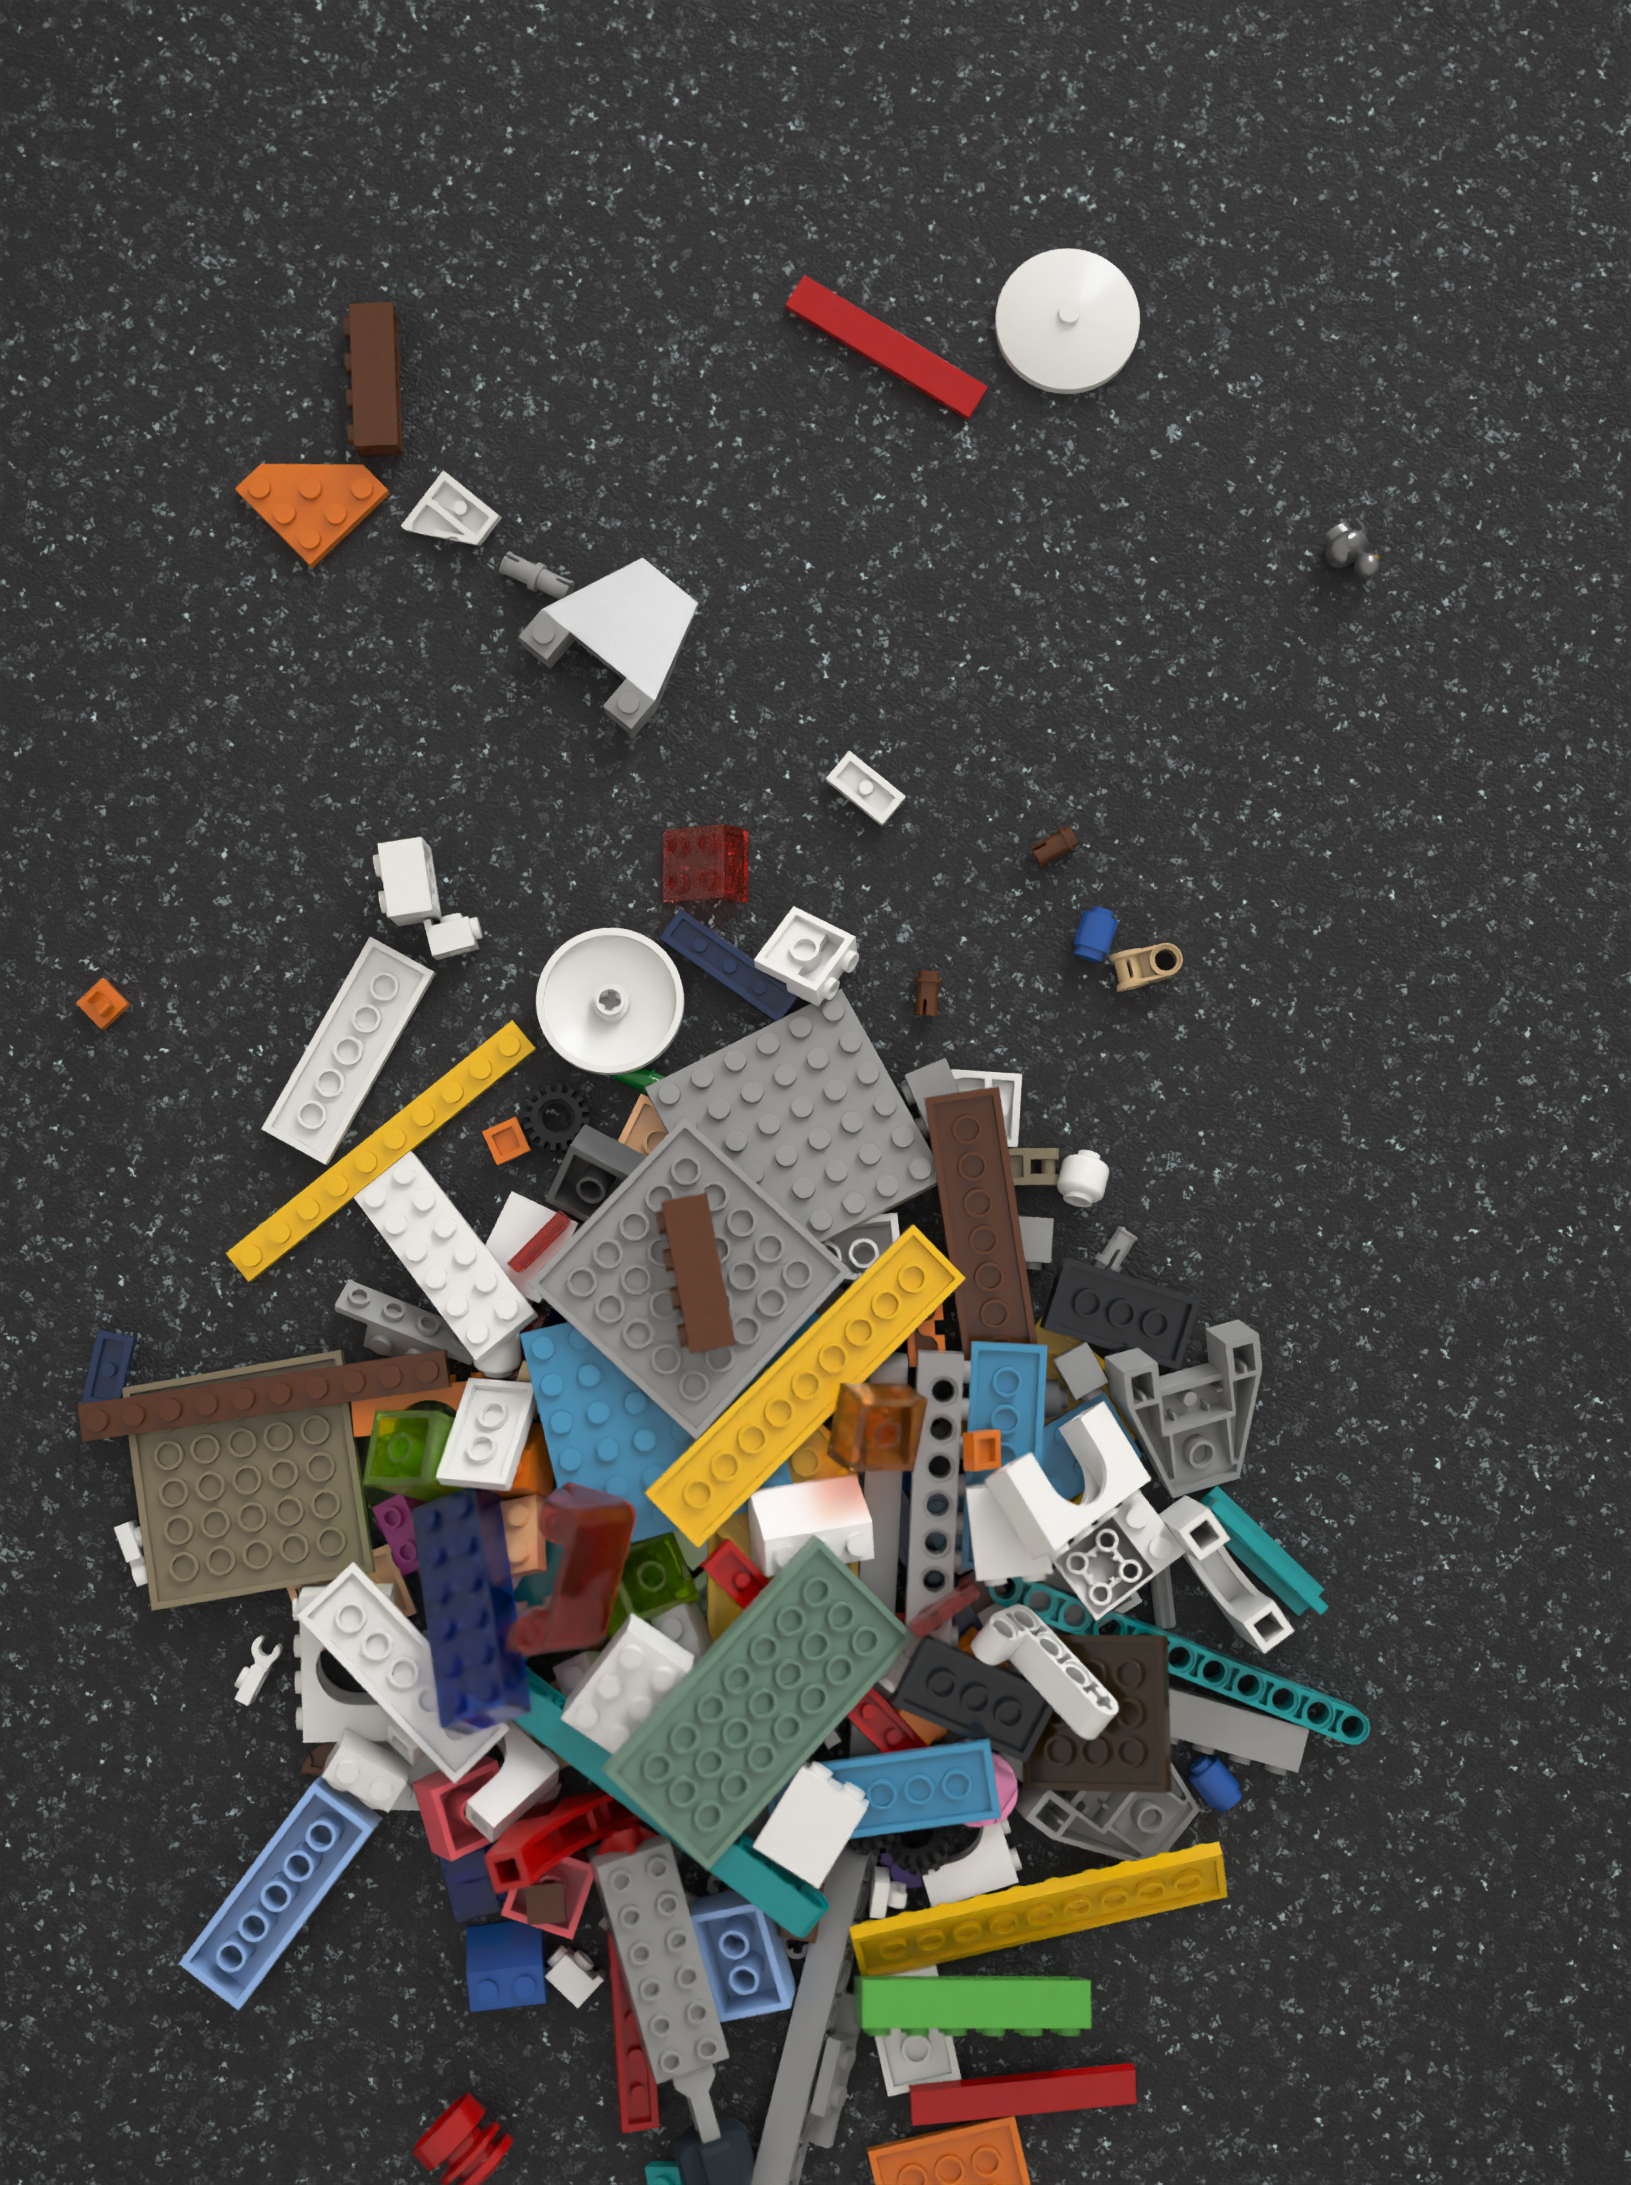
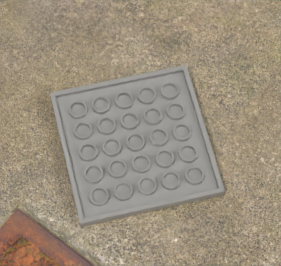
M839 989L831 1000L824 998L819 1007L811 1003L645 1087L646 1093L668 1134L685 1117L821 1244H825L937 1186L932 1152L842 989Z
M684 1117L528 1284L685 1431L697 1440L847 1277L851 1270ZM707 1193L736 1345L689 1354L688 1346L681 1348L677 1325L684 1324L681 1309H673L669 1287L676 1286L674 1271L666 1272L662 1249H668L669 1243L667 1233L659 1234L655 1212L662 1211L661 1201Z

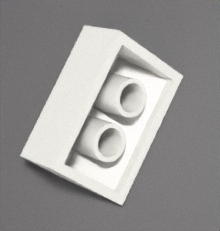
M855 1474L757 1489L748 1498L751 1562L766 1577L776 1576L812 1535L820 1538L844 1564L874 1559L872 1520Z

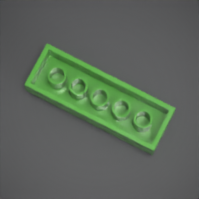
M854 1976L853 2023L861 2027L863 2032L869 2036H890L891 2029H901V2032L906 2033L907 2036H928L929 2029H938V2032L944 2033L945 2036H966L967 2029H976V2032L982 2033L983 2036H1004L1005 2029H1013L1014 2033H1020L1021 2036H1042L1043 2029H1051L1052 2033H1057L1059 2036H1080V2029H1091V1980L1078 1976Z

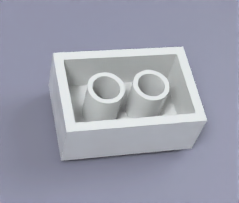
M631 1613L566 1699L561 1719L614 1754L690 1671L693 1666L694 1655Z

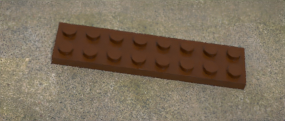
M999 1086L924 1097L948 1260L966 1278L953 1291L964 1361L971 1362V1341L1038 1344Z

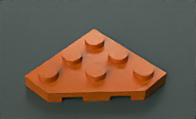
M260 464L235 488L236 492L311 568L315 567L390 495L388 489L364 465Z

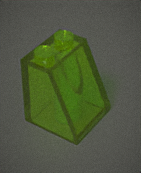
M375 1411L363 1485L442 1506L475 1507L477 1495L464 1491V1487L441 1485L436 1479L455 1418L440 1411Z
M673 1532L642 1539L606 1552L585 1575L586 1583L610 1641L631 1613L653 1627L651 1619L681 1604H694L701 1599Z

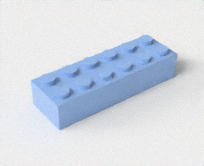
M321 1774L292 1810L185 1954L179 1965L239 2011L383 1818L349 1791H339L330 1786Z

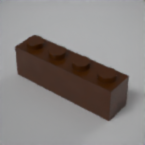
M393 302L349 304V317H344L343 321L345 338L350 339L351 352H345L346 373L352 375V387L346 388L348 410H353V423L347 424L349 445H354L359 457L403 455L397 311Z
M707 1193L661 1201L662 1211L655 1212L659 1234L667 1233L669 1248L662 1249L666 1272L674 1271L676 1286L669 1288L673 1309H681L684 1324L677 1325L681 1348L688 1346L689 1354L735 1346L734 1332Z

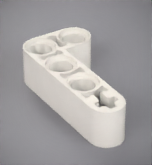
M1015 1604L993 1614L971 1642L973 1653L986 1664L997 1665L1009 1659L1069 1726L1085 1739H1096L1118 1712V1704L1113 1696L1037 1614L1025 1605Z

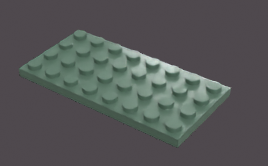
M812 1535L600 1769L706 1870H709L916 1637L820 1538Z

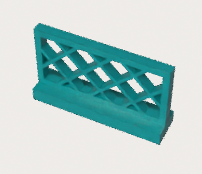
M1217 1485L1213 1486L1200 1499L1199 1503L1211 1510L1229 1536L1230 1540L1224 1545L1296 1615L1300 1616L1308 1607L1322 1615L1329 1606L1318 1596L1325 1589Z

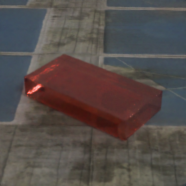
M559 1210L507 1264L516 1273H523L572 1223V1219L563 1210Z
M969 1578L909 1621L910 1629L917 1639L923 1638L980 1597L979 1588L972 1578Z

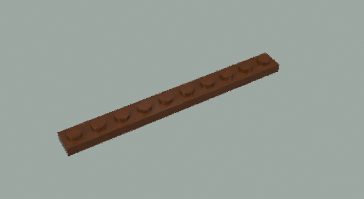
M447 1350L78 1404L82 1442L447 1388L452 1387Z

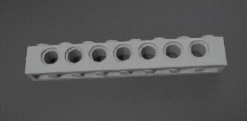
M917 1349L904 1626L916 1638L903 1651L904 1657L913 1656L924 1633L955 1647L958 1646V1625H952V1610L959 1611L960 1588L953 1587L954 1572L961 1573L962 1550H955L956 1535L963 1534L964 1521L963 1512H957V1497H964L965 1474H959V1459H963V1436H960L961 1421H968L969 1399L962 1398L963 1383H970L971 1362L964 1361V1353L962 1351ZM939 1380H947L953 1385V1392L947 1399L939 1400L932 1395V1387ZM937 1418L949 1420L951 1422L949 1434L944 1437L934 1436L930 1432L932 1422ZM936 1456H944L950 1463L949 1469L942 1475H935L928 1469L930 1460ZM934 1494H942L948 1499L947 1507L938 1513L930 1511L926 1506L927 1500ZM932 1532H940L946 1537L945 1545L939 1550H931L925 1545L926 1537ZM938 1570L944 1575L943 1583L936 1588L926 1586L923 1583V1578L928 1571ZM929 1608H936L943 1614L941 1621L933 1626L926 1625L921 1620L923 1612Z

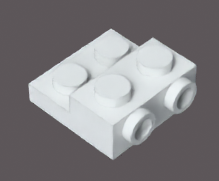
M793 906L754 959L755 968L786 983L788 992L819 1007L824 998L831 1000L835 996L839 988L840 982L838 979L844 971L850 973L855 968L859 959L856 937Z

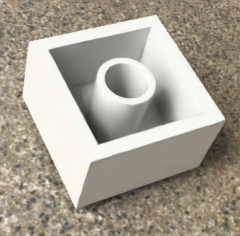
M422 837L377 844L379 854L373 855V863L376 876L381 877L384 891L378 892L382 913H386L387 918H390L398 926L424 923L423 920L427 919L432 921L440 920L441 910L430 846Z

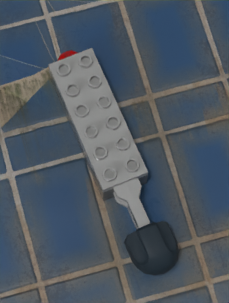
M633 1821L618 1823L609 1829L601 1845L586 1849L645 2062L656 2084L672 2079L675 2089L687 2098L694 2125L688 2128L689 2133L678 2137L674 2144V2156L681 2181L684 2185H749L754 2173V2159L746 2126L734 2118L719 2121L715 2117L709 2096V2089L715 2078L713 2063L730 2057L670 1841L653 1827L645 1828Z

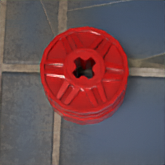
M469 2092L459 2097L430 2126L411 2151L428 2171H431L443 2162L448 2165L439 2180L441 2185L449 2184L457 2176L459 2178L454 2185H481L500 2165L504 2154L514 2140L508 2132H504L493 2142L491 2141L500 2128V2124L497 2121L491 2122L482 2130L477 2127L486 2109Z

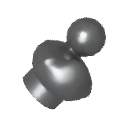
M1346 523L1339 524L1327 532L1323 542L1327 546L1326 558L1331 567L1340 568L1355 563L1354 569L1360 577L1371 578L1377 574L1380 567L1379 557L1367 553L1369 542L1365 534L1357 530H1351Z

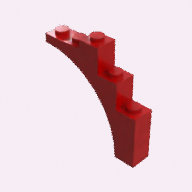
M600 1788L598 1791L563 1798L549 1815L515 1822L484 1856L495 1894L532 1886L546 1871L561 1860L605 1837L612 1826L626 1821L637 1823L643 1821V1819Z

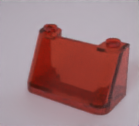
M567 1482L544 1499L539 1518L541 1533L547 1540L563 1545L564 1549L548 1608L544 1610L535 1608L531 1611L530 1615L521 1616L516 1620L510 1629L506 1649L521 1654L536 1655L592 1647L604 1637L636 1523L634 1507L628 1501L571 1482Z

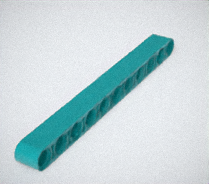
M1022 1576L1012 1577L1013 1587L1007 1594H998L994 1591V1586H986V1590L993 1601L1007 1608L1015 1604L1025 1605L1035 1612L1044 1623L1074 1635H1101L1098 1629L1101 1622L1105 1619L1116 1620L1117 1626L1111 1635H1138L1140 1633L1168 1635V1655L1175 1647L1185 1648V1657L1179 1663H1170L1168 1661L1169 1673L1347 1744H1360L1369 1735L1370 1725L1368 1719L1349 1703L1124 1613L1122 1614L1114 1609H1111L1096 1621L1076 1594L1041 1580L1024 1582L1022 1581ZM1036 1591H1044L1048 1595L1046 1604L1040 1608L1029 1606V1598ZM1071 1605H1079L1082 1607L1081 1617L1074 1622L1064 1620L1066 1608ZM1213 1660L1219 1661L1220 1668L1216 1675L1212 1677L1203 1676V1667L1206 1663ZM1247 1674L1254 1676V1683L1250 1689L1245 1691L1238 1690V1681L1242 1676ZM1281 1688L1288 1689L1287 1700L1282 1704H1273L1272 1697L1275 1691ZM1316 1702L1322 1703L1323 1709L1321 1714L1316 1718H1308L1307 1709L1309 1706ZM1356 1716L1357 1724L1355 1728L1349 1732H1343L1341 1726L1344 1719Z
M502 1651L496 1652L474 1681L477 1692L694 1858L600 1769L613 1754L561 1719L567 1697L510 1654ZM742 1832L709 1871L797 1937L805 1938L829 1909L828 1900L810 1883L753 1847L755 1841Z

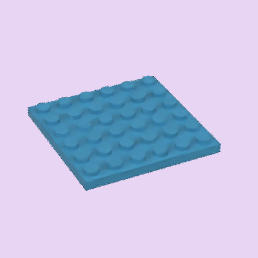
M569 1322L520 1334L574 1556L578 1557L679 1530L644 1492L696 1440ZM763 1368L733 1399V1401L722 1411V1413L710 1424V1426L764 1373ZM787 1460L758 1489L792 1484ZM748 1499L731 1516L748 1512Z

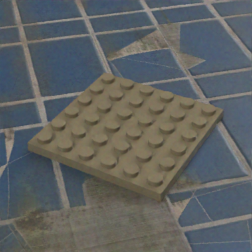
M337 1350L124 1387L122 1394L123 1398L346 1365L344 1351ZM351 1402L128 1435L151 1611L334 1580L352 1562H355L365 1574L376 1572L357 1440L353 1433Z

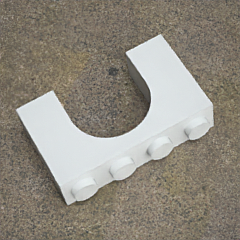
M1104 1401L1080 1412L1058 1428L1083 1471L1085 1490L1079 1505L1067 1502L1056 1493L1031 1452L1009 1462L985 1479V1482L1032 1560L1046 1554L1052 1559L1068 1550L1070 1546L1067 1541L1071 1538L1076 1541L1094 1530L1092 1526L1094 1521L1097 1520L1101 1523L1118 1512L1117 1504L1121 1502L1122 1505H1125L1138 1498L1142 1494L1139 1488L1151 1480Z
M1184 1495L1159 1514V1517L1186 1551L1183 1557L1241 1638L1265 1654L1294 1632V1629L1275 1602L1262 1594L1231 1558L1223 1546L1230 1538L1208 1507Z
M394 1583L376 1584L394 1603ZM303 1585L299 1598L293 1599V1620L300 1621L297 1615L329 1585ZM300 1621V1634H295L294 1657H301V1671H296L295 1693L302 1694V1707H297L296 1728L297 1730H303V1743L337 1742L345 1728L369 1741H387V1725L393 1718L368 1692H349L337 1687L328 1679L323 1671L320 1658L324 1645Z
M458 1671L475 1689V1679L468 1673L463 1675ZM487 1701L507 1722L511 1729L496 1743L504 1757L502 1768L466 1802V1818L493 1843L558 1782L560 1766H558L559 1762L547 1748L541 1749L532 1741V1736L519 1724H514L506 1714ZM394 1719L387 1725V1741L412 1766L426 1755Z
M960 1738L953 1743L968 1742L974 1740H971L969 1738ZM943 1739L930 1743L929 1746L946 1745L947 1742ZM1007 1817L997 1824L981 1826L976 1839L968 1848L960 1853L948 1856L950 1860L946 1864L942 1860L937 1862L941 1868L935 1872L932 1866L928 1867L929 1875H923L922 1877L931 1907L940 1903H954L1018 1883L1015 1871L1022 1870L1016 1847L1008 1849L1004 1836L1011 1833Z

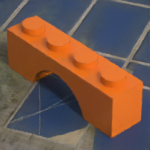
M483 1372L471 1373V1378L503 1380V1378L486 1377ZM456 1374L450 1375L452 1387L351 1402L354 1437L397 1432L398 1425L405 1412L423 1400L443 1402L457 1412L467 1381H456Z

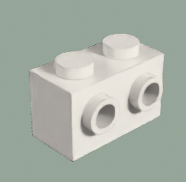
M345 1728L326 1759L322 1777L336 1790H347L360 1797V1800L368 1807L373 1809L381 1808L389 1813L408 1781L411 1764L405 1759Z

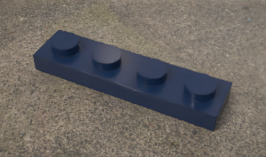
M682 909L679 910L660 936V940L775 1022L785 1017L798 996L787 991L786 983L756 969L753 959Z

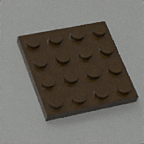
M1056 1635L1113 1696L1118 1704V1712L1096 1739L1089 1740L1077 1734L1054 1709L1027 1763L1023 1762V1789L1172 1792L1168 1635Z

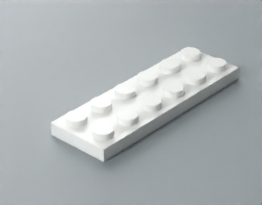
M369 937L265 1121L262 1130L328 1165L436 973L376 939Z
M409 1151L354 1196V1199L479 1364L538 1317V1314L412 1151Z
M352 1562L297 1615V1618L454 1784L511 1729L507 1722L355 1562Z

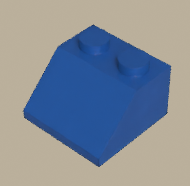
M517 1920L467 1926L466 1974L471 2012L547 2002L550 1986L549 1980L545 1978L548 1968L543 1929Z

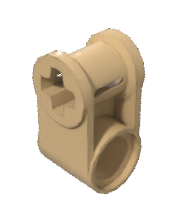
M1170 943L1125 950L1109 956L1110 962H1114L1119 984L1116 986L1117 992L1169 979L1178 972L1183 962L1180 950ZM1161 952L1171 954L1175 962L1173 969L1167 971L1159 969L1155 963V956ZM1127 963L1129 964V968H1130V972H1131V976H1132V977H1130V975H1129Z

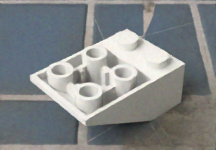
M1143 1494L1125 1505H1122V1503L1116 1507L1118 1512L1101 1523H1095L1093 1525L1094 1530L1079 1540H1074L1069 1544L1070 1548L1051 1559V1562L1096 1621L1186 1553Z

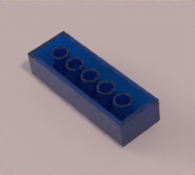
M466 1487L413 1508L412 1516L440 1727L460 1734L470 1735L531 1713L499 1495L486 1489Z

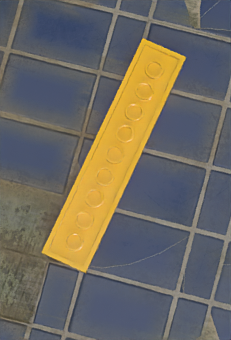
M914 1224L911 1225L644 1494L699 1548L966 1278Z
M1219 1842L1197 1844L1189 1849L1172 1853L1162 1852L1154 1857L1137 1861H1123L1118 1865L1098 1870L1088 1869L1072 1876L1063 1878L1053 1877L1044 1882L1024 1887L1014 1886L998 1893L989 1895L979 1894L971 1899L954 1903H940L924 1910L915 1912L905 1911L897 1916L880 1920H866L858 1925L849 1927L861 1976H887L1226 1898L1228 1896L1223 1854Z

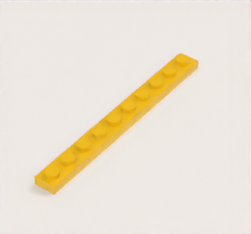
M513 1020L510 1021L231 1248L226 1255L247 1281L252 1282L353 1200L354 1196L409 1151L417 1148L537 1049Z

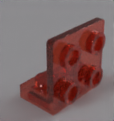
M726 824L668 829L663 832L664 902L675 903L710 899L731 903L748 902V830Z

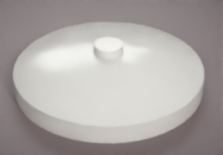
M1079 249L1050 250L1024 262L1005 283L998 299L995 315L997 342L1008 365L1029 384L1039 389L1059 394L1086 392L1105 384L1117 375L1133 352L1140 325V313L1136 295L1122 272L1106 259Z
M600 928L584 932L570 939L548 960L537 986L536 1009L545 1037L563 1059L573 1066L590 1073L620 1075L649 1065L667 1050L676 1037L682 1022L684 992L676 966L658 944L646 936L631 930Z

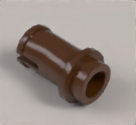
M1061 826L1058 827L1057 833L1030 846L1040 867L1068 851L1072 854L1074 852L1073 848L1079 846L1069 826L1064 829Z
M918 971V978H914V982H917L914 1015L938 1016L939 984H943V980L940 979V972Z

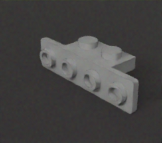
M354 1281L347 1282L335 1304L334 1310L336 1312L368 1324L363 1346L379 1355L393 1358L447 1350L448 1357L468 1365L473 1363L472 1355L441 1316Z
M847 1991L844 1994L841 2011L837 2010L840 2015L835 2035L827 2038L810 2111L815 2117L809 2142L824 2148H830L834 2143L841 2109L847 2097L846 2087L850 2070L855 2062V2049L860 2032V2027L853 2023V1993Z

